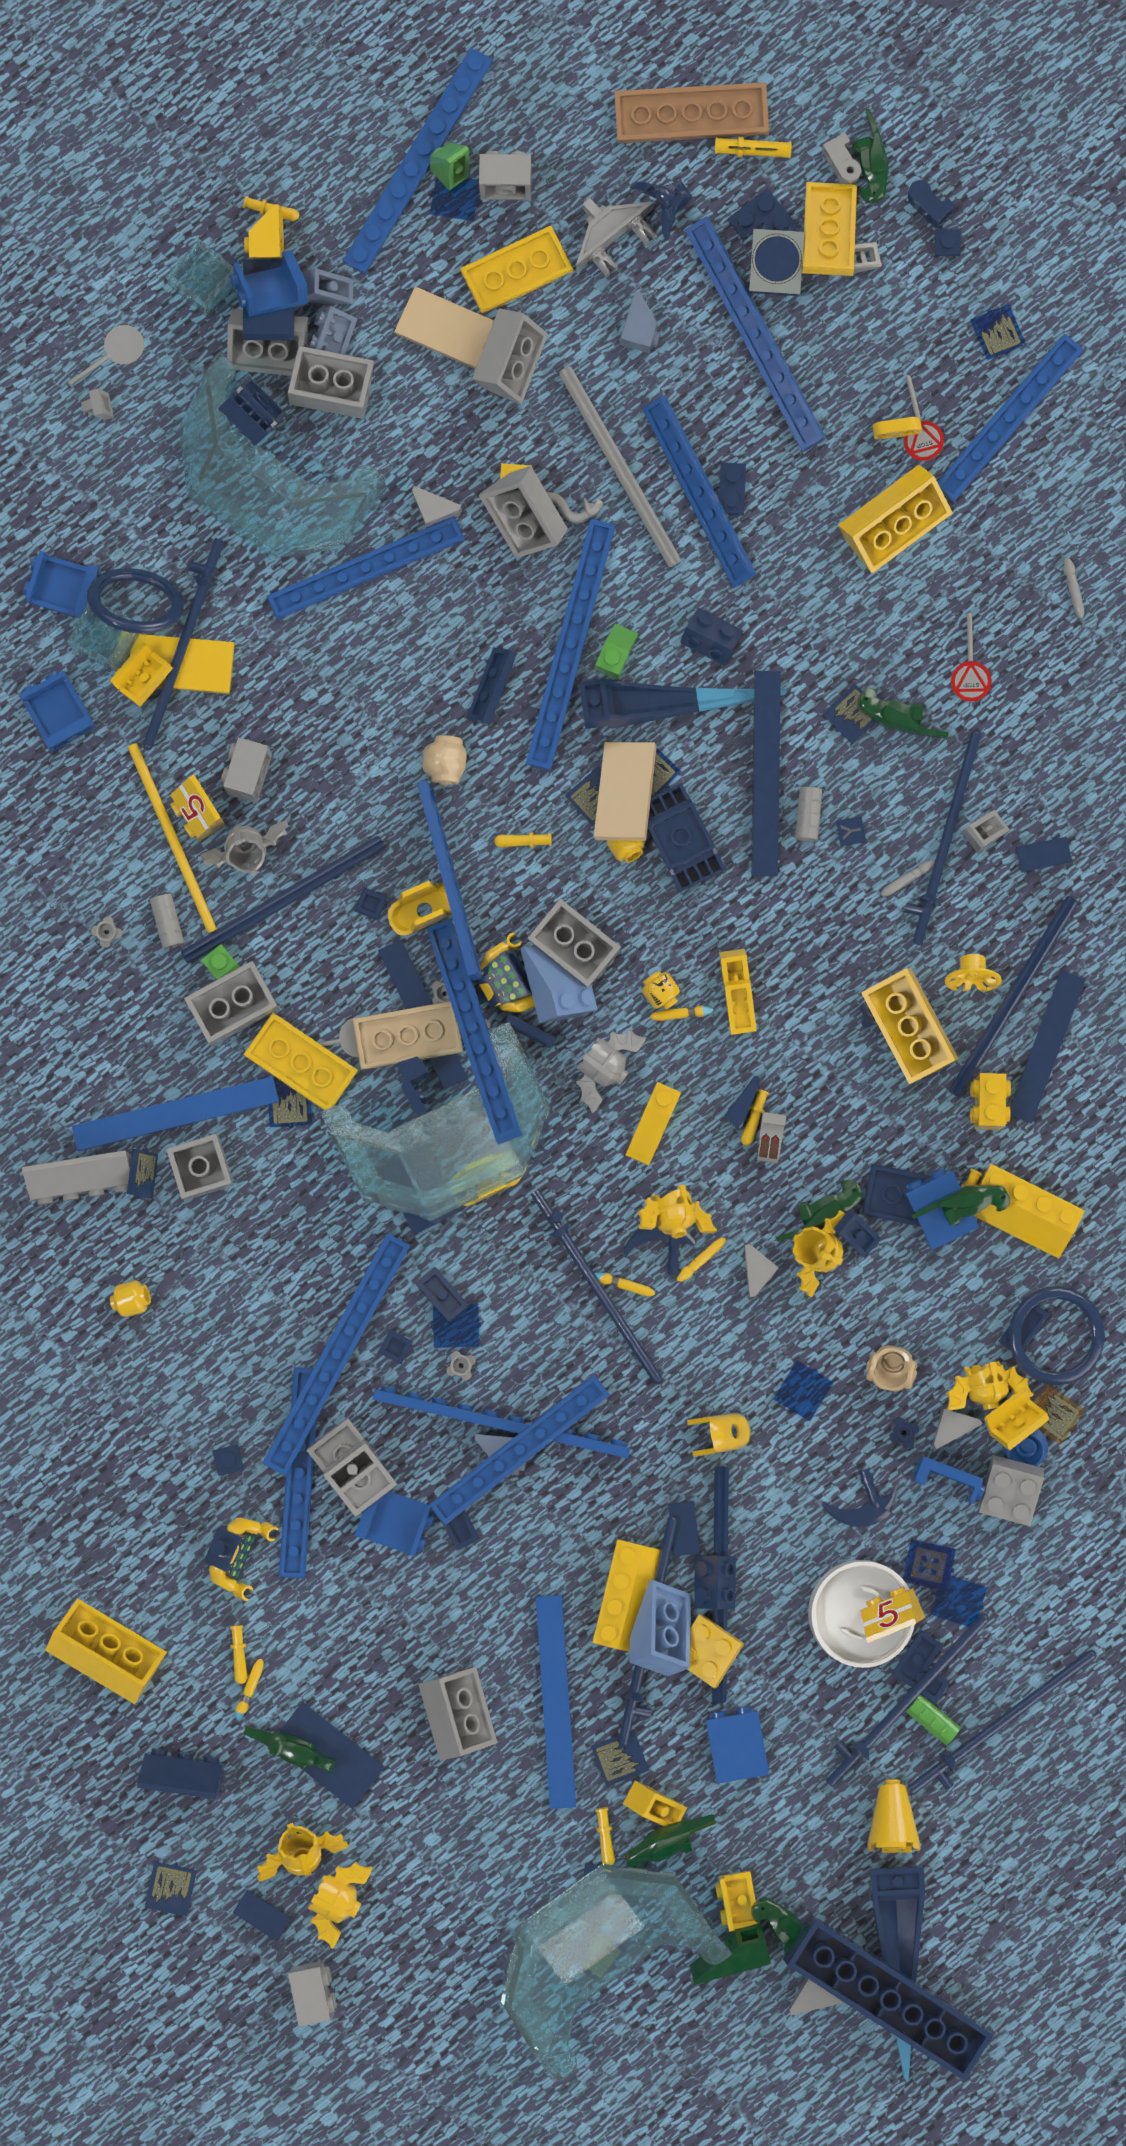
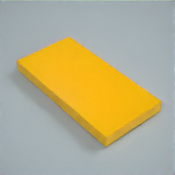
M806 182L802 273L853 276L857 185Z
M549 226L460 268V271L483 315L572 273L573 268L552 226Z
M132 634L130 656L141 643H144L152 652L171 665L180 638ZM190 639L173 689L230 694L235 643ZM165 679L159 684L157 688H163Z
M275 1013L270 1015L243 1054L327 1113H330L358 1073L356 1068Z

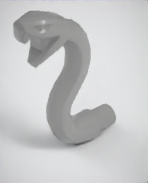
M547 492L561 515L572 523H584L590 518L595 517L602 508L603 502L596 499V503L593 504L588 503L586 498H584V511L574 513L569 509L563 497L553 492Z

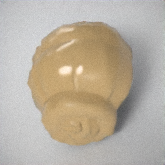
M437 735L434 742L427 745L423 751L422 768L431 777L433 783H440L441 785L459 783L466 767V750L463 746V741L460 737Z
M890 1345L883 1346L877 1352L870 1354V1359L866 1366V1379L873 1381L877 1387L883 1390L896 1392L904 1388L911 1389L917 1375V1362L912 1360L911 1354L904 1348Z

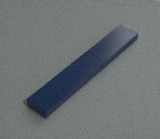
M400 939L379 949L378 952L405 1008L411 1009L433 1005L402 940ZM456 1054L430 1058L444 1090L468 1079Z
M1064 970L1060 971L1010 1105L1011 1117L1032 1124L1084 986L1085 978Z

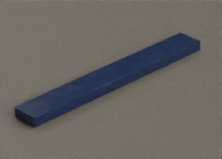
M754 671L751 876H778L781 671Z

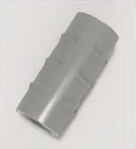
M800 787L796 840L818 841L822 804V789Z
M172 894L151 898L152 913L154 914L155 926H157L163 950L184 945Z

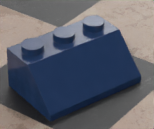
M152 1748V1752L144 1754L137 1788L216 1799L221 1795L225 1763L219 1762V1757L204 1755V1760L194 1759V1754L187 1752H178V1756L167 1755L168 1750Z

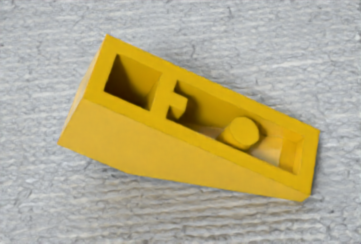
M657 1082L626 1152V1156L648 1166L650 1165L681 1092Z

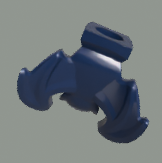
M681 180L674 184L656 187L650 183L634 182L629 188L657 199L662 209V234L664 239L669 238L671 235L670 230L676 220L675 214L688 204L692 195Z

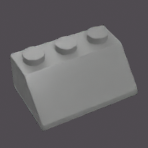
M232 309L228 322L227 369L292 376L298 347H306L308 317L294 316V340H243V310Z
M499 309L493 320L491 331L484 344L483 352L478 365L475 367L472 379L484 389L522 404L548 333L524 313Z
M299 346L288 390L289 404L364 419L370 395L374 361Z
M531 466L510 472L479 495L516 558L557 546L568 529Z
M562 899L555 904L528 937L529 941L586 987H589L606 970L620 953L621 949L618 944Z
M253 961L184 998L211 1046L220 1043L280 1010Z
M476 1667L418 1684L440 1761L460 1757L497 1743Z

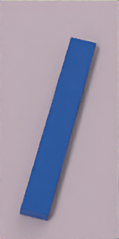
M1065 333L939 479L937 483L943 495L949 501L954 503L1084 351L1080 345Z
M660 396L642 408L730 583L733 588H737L757 576L667 397Z
M455 516L267 595L276 619L279 620L463 542L465 539Z
M425 780L417 783L467 974L473 981L482 979L483 975L433 787Z
M272 1076L73 1125L72 1130L77 1151H83L278 1103L279 1097L274 1077Z
M294 1367L291 1409L314 1368ZM317 1419L286 1474L279 1577L305 1579L314 1465V1459L306 1449L315 1443Z
M592 1375L431 1502L429 1506L444 1525L448 1524L609 1397V1392L598 1378Z
M562 1595L536 1596L550 1809L576 1807Z

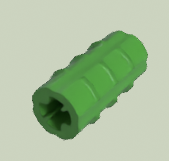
M921 1694L905 1710L906 1713L914 1718V1721L919 1722L925 1727V1730L931 1732L935 1738H938L946 1746L961 1729L952 1718L945 1715L941 1709H938Z

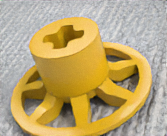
M979 954L962 956L960 958V970L948 974L945 978V985L954 991H958L957 987L965 983L963 991H969L972 984H975L978 990L986 992L996 989L1002 982L1001 976L998 973L986 969V958Z

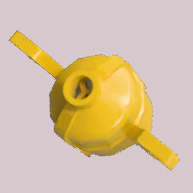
M679 1185L678 1190L668 1193L663 1198L652 1194L651 1198L644 1200V1209L637 1212L640 1216L639 1229L652 1230L656 1227L657 1223L660 1231L664 1234L672 1235L673 1238L687 1235L686 1229L691 1227L694 1222L701 1233L713 1234L717 1231L712 1224L711 1214H707L701 1209L699 1201L692 1203L691 1195L686 1190L685 1185Z
M841 1210L838 1211L834 1218L825 1219V1226L822 1230L811 1226L810 1228H804L800 1234H795L793 1238L795 1260L804 1265L803 1269L796 1274L801 1279L799 1290L806 1291V1295L809 1297H813L819 1285V1281L815 1277V1271H831L838 1265H841L844 1260L842 1258L844 1253L842 1242L834 1235L836 1233L834 1227L846 1214Z
M999 1361L990 1362L983 1367L974 1365L971 1366V1369L970 1367H964L965 1378L955 1376L954 1387L946 1392L949 1397L947 1410L964 1408L967 1394H969L971 1401L983 1405V1409L987 1410L999 1407L998 1402L1009 1393L1008 1387L1013 1394H1016L1022 1388L1028 1392L1029 1397H1032L1033 1393L1028 1387V1378L1019 1376L1014 1366L1005 1371Z
M293 1823L287 1825L288 1829L279 1840L278 1853L273 1855L267 1854L265 1863L257 1866L259 1872L258 1880L261 1882L274 1877L281 1864L289 1873L297 1876L305 1875L307 1877L312 1875L311 1872L317 1869L321 1861L322 1848L336 1853L348 1848L349 1845L347 1841H344L342 1834L332 1836L326 1831L324 1835L316 1837L309 1829L302 1826H294Z
M354 1862L347 1868L337 1866L335 1869L336 1876L324 1875L318 1888L319 1893L314 1894L311 1900L313 1904H310L308 1909L317 1913V1915L312 1917L310 1922L318 1928V1939L325 1940L332 1949L341 1935L340 1930L332 1921L340 1923L349 1916L355 1918L361 1903L357 1901L356 1887L350 1883L365 1884L373 1869L371 1866L363 1867L357 1862Z

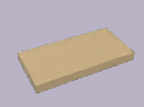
M415 286L394 333L475 369L491 331L493 320Z
M605 742L594 830L595 840L646 841L657 747L655 742Z
M451 1002L353 1019L361 1070L395 1065L398 1062L416 1056L423 1060L463 1053L461 1034Z

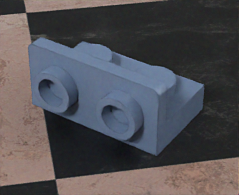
M332 306L320 310L314 320L316 325L314 333L309 336L306 347L345 355L358 318Z

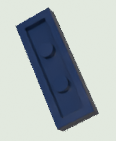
M493 647L466 717L467 719L476 723L490 725L517 655L515 652Z

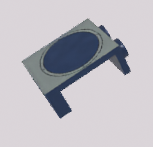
M759 225L758 229H753L749 293L800 296L805 232H799V227L789 226L784 227V231L774 230V226Z

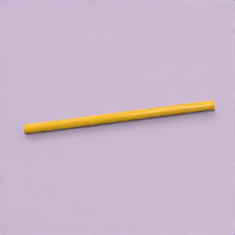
M137 743L128 746V750L207 933L210 934L216 931L217 927Z

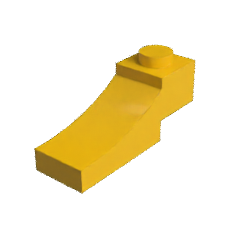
M745 949L719 952L730 1033L733 1035L757 1031Z

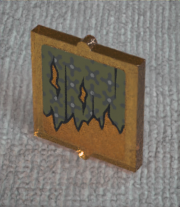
M1046 1384L1037 1399L1032 1400L1033 1403L1047 1412L1049 1420L1038 1429L1059 1445L1063 1443L1071 1430H1075L1076 1422L1085 1411V1409L1049 1384Z

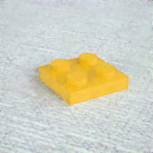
M699 1614L690 1628V1668L687 1670L713 1688H717L744 1643L703 1614Z

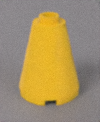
M885 1780V1785L879 1786L867 1844L868 1851L875 1852V1847L882 1848V1853L912 1852V1847L916 1851H920V1841L906 1785H901L900 1780Z

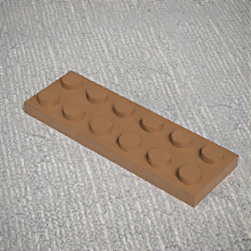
M766 82L614 91L617 144L769 135Z

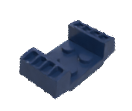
M250 376L218 408L254 446L286 414Z
M682 783L651 798L647 829L670 873V878L677 892H682L726 870L707 829Z
M417 1056L398 1062L397 1065L403 1078L402 1089L429 1137L436 1139L446 1153H449L463 1141L457 1121L454 1119L436 1129L435 1126L439 1125L435 1114L431 1108L426 1111L423 1103L427 1102L419 1086L413 1087V1085L429 1077V1071Z

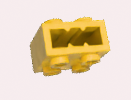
M980 1073L971 1082L970 1097L975 1098V1105H973V1108H970V1123H974L975 1130H1001L1007 1122H1010V1106H1006V1098L1011 1093V1081L1006 1080V1074Z

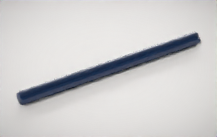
M375 836L183 949L181 955L187 963L193 962L220 944L227 942L385 848V844L379 836Z
M1067 896L963 1065L949 1089V1092L954 1096L961 1097L1062 932L1078 905V901L1074 898Z
M717 1466L714 1470V1556H728L729 1468L726 1466ZM713 1609V1622L726 1631L727 1609ZM727 1673L717 1688L712 1687V1701L714 1703H725L727 1700Z

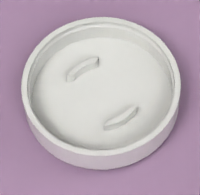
M853 1560L835 1566L818 1581L810 1597L808 1618L815 1640L828 1655L849 1666L861 1668L874 1667L888 1662L904 1649L911 1638L915 1624L868 1643L860 1610L867 1607L866 1601L878 1596L881 1597V1600H885L891 1597L889 1592L903 1586L907 1591L909 1587L896 1572L873 1561Z

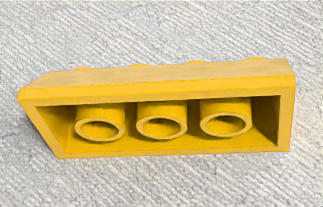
M917 465L838 524V527L846 542L870 573H874L953 512L935 477L922 466Z
M906 968L861 992L909 1085L959 1060L911 968Z
M993 1164L988 1165L979 1185H1002L1008 1192L1010 1203L1005 1210L999 1212L996 1211L997 1207L989 1204L984 1210L975 1214L974 1217L1059 1259L1073 1236L1085 1210Z
M617 1539L592 1643L630 1652V1636L648 1582L655 1578L660 1549Z
M78 1598L54 1630L45 1649L48 1653L133 1704L140 1698L167 1653L165 1650Z

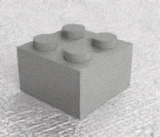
M487 151L485 154H480V200H531V155H526L525 152L515 151L511 154Z
M239 737L236 744L232 743L228 758H231L229 768H224L221 782L224 783L223 787L228 795L258 803L272 757V753L267 745Z
M217 1134L166 1149L182 1200L186 1201L234 1186L220 1137Z
M992 1455L984 1482L985 1490L978 1503L979 1513L1030 1526L1044 1480L1043 1468Z
M322 1960L292 1967L288 1976L298 2026L301 2027L331 2020L337 2008L335 1993L329 1992L328 1986L332 1982L329 1966L324 1967Z

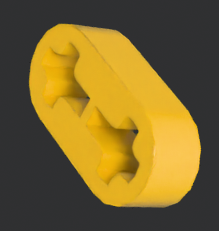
M919 417L900 418L873 424L874 439L878 440L910 436L922 432L921 418Z

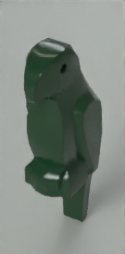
M868 108L865 114L873 139L867 136L856 140L852 146L853 153L860 157L861 171L868 183L865 189H860V195L865 202L874 204L885 198L889 162L871 110Z
M873 688L865 689L858 697V709L886 729L936 738H947L949 735L948 732L919 726L922 721L924 708L919 703L908 706L893 700L879 701L876 697L878 691Z
M845 1180L841 1182L843 1188L840 1194L822 1197L811 1205L807 1202L797 1205L803 1224L806 1225L804 1228L812 1226L822 1229L825 1226L826 1218H834L839 1210L847 1213L849 1209L856 1206L862 1199L860 1186L853 1180ZM804 1228L778 1236L776 1239L778 1242L794 1238L795 1234H800Z
M998 1184L965 1186L911 1213V1217L915 1219L936 1208L942 1207V1211L950 1226H956L960 1223L961 1218L975 1215L984 1210L989 1204L997 1207L996 1211L998 1212L1005 1210L1010 1203V1197L1006 1189Z
M246 1725L243 1734L266 1745L269 1754L279 1756L283 1760L302 1769L311 1766L327 1773L333 1772L336 1764L335 1758L318 1751L315 1744L296 1736L277 1731L270 1733Z
M711 1814L687 1821L682 1820L649 1832L639 1845L630 1849L625 1854L629 1870L639 1871L646 1867L648 1861H662L678 1852H691L692 1847L689 1841L691 1834L716 1824L714 1815Z
M768 1897L758 1899L751 1908V1915L755 1922L760 1923V1920H768L772 1932L784 1944V1954L786 1955L804 1925L794 1913Z

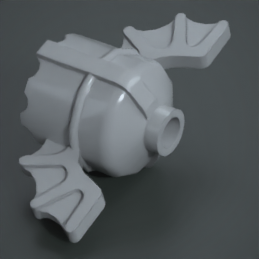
M286 820L272 825L265 836H262L257 829L247 825L234 826L226 838L224 844L225 852H220L215 848L202 853L201 857L206 866L215 864L219 868L223 863L227 862L228 865H231L238 871L250 873L251 876L256 875L257 870L264 862L266 846H275L277 839L287 834L285 829L289 825Z
M632 1030L624 1034H617L613 1031L610 1033V1040L608 1042L597 1038V1044H593L591 1051L584 1055L582 1058L583 1062L577 1067L579 1071L584 1073V1077L577 1080L576 1084L582 1090L580 1101L586 1103L592 1113L597 1110L603 1101V1097L596 1087V1082L602 1087H607L615 1082L621 1085L629 1072L625 1070L626 1057L619 1050L625 1049L637 1052L646 1041V1037L638 1036Z

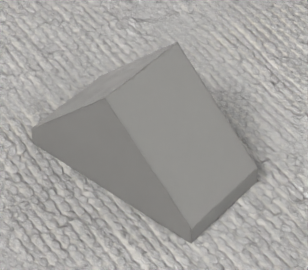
M416 486L413 487V497L426 528L453 516L458 517L461 515L462 507L460 504Z
M993 810L967 826L962 834L979 854L1010 831V829L997 812Z
M747 1244L744 1245L749 1298H752L758 1294L778 1267L752 1245Z
M942 1409L932 1443L933 1448L938 1449L982 1425L981 1420Z
M806 1978L790 2003L789 2010L790 2014L794 2015L841 2004L843 2001Z

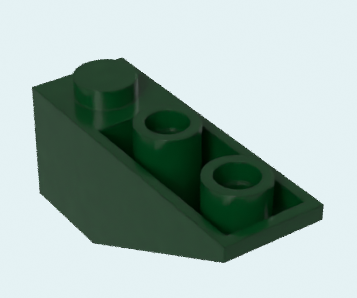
M758 1923L732 1931L691 1963L689 1966L694 1985L771 1964L761 1924Z

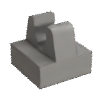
M101 389L89 391L90 399L81 402L83 413L88 412L89 416L94 415L103 420L114 418L109 393Z

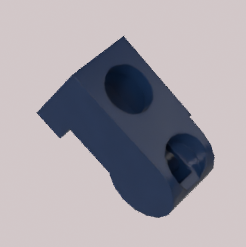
M917 180L909 188V203L935 229L954 212L956 205L949 198L943 203L931 191V186L926 181Z

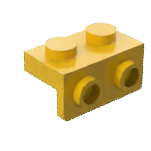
M141 643L121 668L116 671L110 682L120 693L141 707L173 667L152 652L147 645Z
M1022 1388L995 1410L991 1411L984 1420L990 1436L1010 1451L1045 1424L1049 1417L1047 1412L1030 1400L1028 1392Z
M750 1870L719 1876L720 1883H716L715 1888L718 1900L723 1899L725 1909L720 1910L722 1926L728 1925V1930L731 1932L734 1929L758 1924L751 1915V1908L756 1900Z

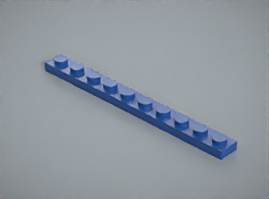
M473 48L469 49L344 257V264L366 275L429 170L430 156L437 148L444 145L493 63L491 58Z
M705 216L685 229L801 450L807 451L826 439V436L710 218Z
M595 519L590 520L526 765L548 771L552 769L616 526L614 524Z
M447 919L426 929L495 1141L500 1145L522 1136L523 1133L472 979L467 974L454 924L451 919Z
M388 1233L386 1234L262 1463L265 1466L286 1476L409 1249V1244Z
M382 1386L381 1391L375 1389L372 1399L515 1433H520L529 1426L528 1424H523L524 1418L509 1415L508 1420L498 1418L499 1412L483 1409V1414L472 1412L473 1406L458 1403L457 1408L447 1406V1400L433 1397L432 1402L421 1400V1394L407 1391V1395L402 1396L396 1394L397 1389ZM573 1429L565 1430L553 1440L554 1442L628 1458L630 1448L625 1447V1441L611 1438L610 1443L601 1442V1436L585 1433V1437L575 1436V1430Z

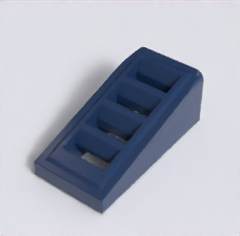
M757 1076L753 1077L724 1115V1119L739 1131L743 1127L760 1084V1078Z

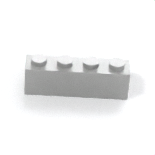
M119 1151L22 1167L29 1198L31 1201H37L38 1205L53 1203V1198L63 1197V1201L79 1199L78 1194L89 1193V1197L101 1196L105 1194L104 1190L114 1189L115 1193L125 1192L128 1188L131 1154L127 1151Z

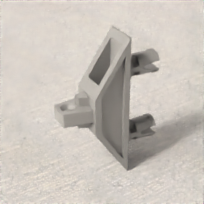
M591 198L586 200L582 204V209L589 216L586 218V222L589 225L576 264V272L589 261H593L603 272L606 278L609 277L610 271L606 266L613 272L618 269V266L604 250L627 230H633L645 246L649 245L647 236L654 240L657 234L654 233L643 219L654 209V201L608 206L607 208L602 205L599 208Z

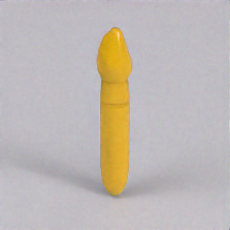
M723 1237L714 1241L688 1266H685L676 1278L677 1281L682 1282L689 1279L697 1269L722 1249L726 1243V1238Z

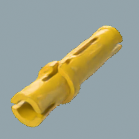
M716 137L714 154L737 155L739 158H742L743 155L791 158L792 142L744 140V137H738V139ZM729 146L751 147V148H736V147H729ZM755 148H771V149H777V150L755 149Z

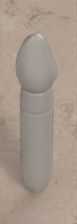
M1065 558L1064 574L1067 576L1074 611L1082 619L1085 611L1075 575V566L1069 558Z
M935 861L923 862L918 868L911 870L890 883L882 890L881 896H890L920 876L929 873Z

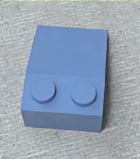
M536 945L520 948L539 1023L581 1017L598 1010L592 985L586 987Z
M655 1580L648 1582L630 1636V1663L666 1676L690 1668L691 1594Z

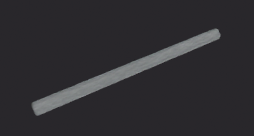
M570 366L560 371L562 381L669 567L677 565L680 562L677 551L575 372Z

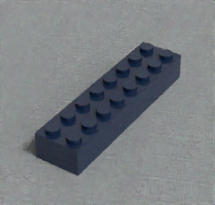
M812 1914L783 1958L787 1966L963 2080H966L994 2036L988 2028Z

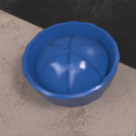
M1039 1429L1035 1430L1010 1451L1003 1446L1005 1458L1033 1466H1039L1045 1460L1048 1453V1442L1045 1435Z

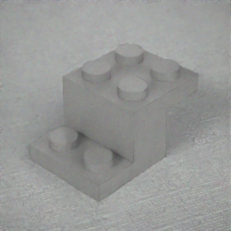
M348 1417L306 1449L323 1471V1476L355 1517L397 1485L396 1481L381 1463L378 1455Z

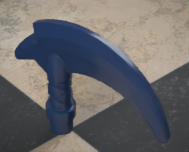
M656 1223V1227L652 1230L638 1229L628 1240L622 1255L627 1257L635 1247L644 1242L653 1240L667 1242L669 1259L666 1266L668 1267V1275H678V1267H680L678 1247L684 1242L692 1246L696 1243L688 1232L683 1237L673 1238L672 1235L664 1234L660 1231Z
M869 1468L859 1471L860 1481L865 1486L869 1503L857 1509L843 1510L822 1502L823 1508L837 1521L849 1526L865 1527L879 1523L891 1514L888 1510L894 1501L896 1493L892 1491L886 1497L877 1495L878 1493L873 1484L874 1478L870 1474Z

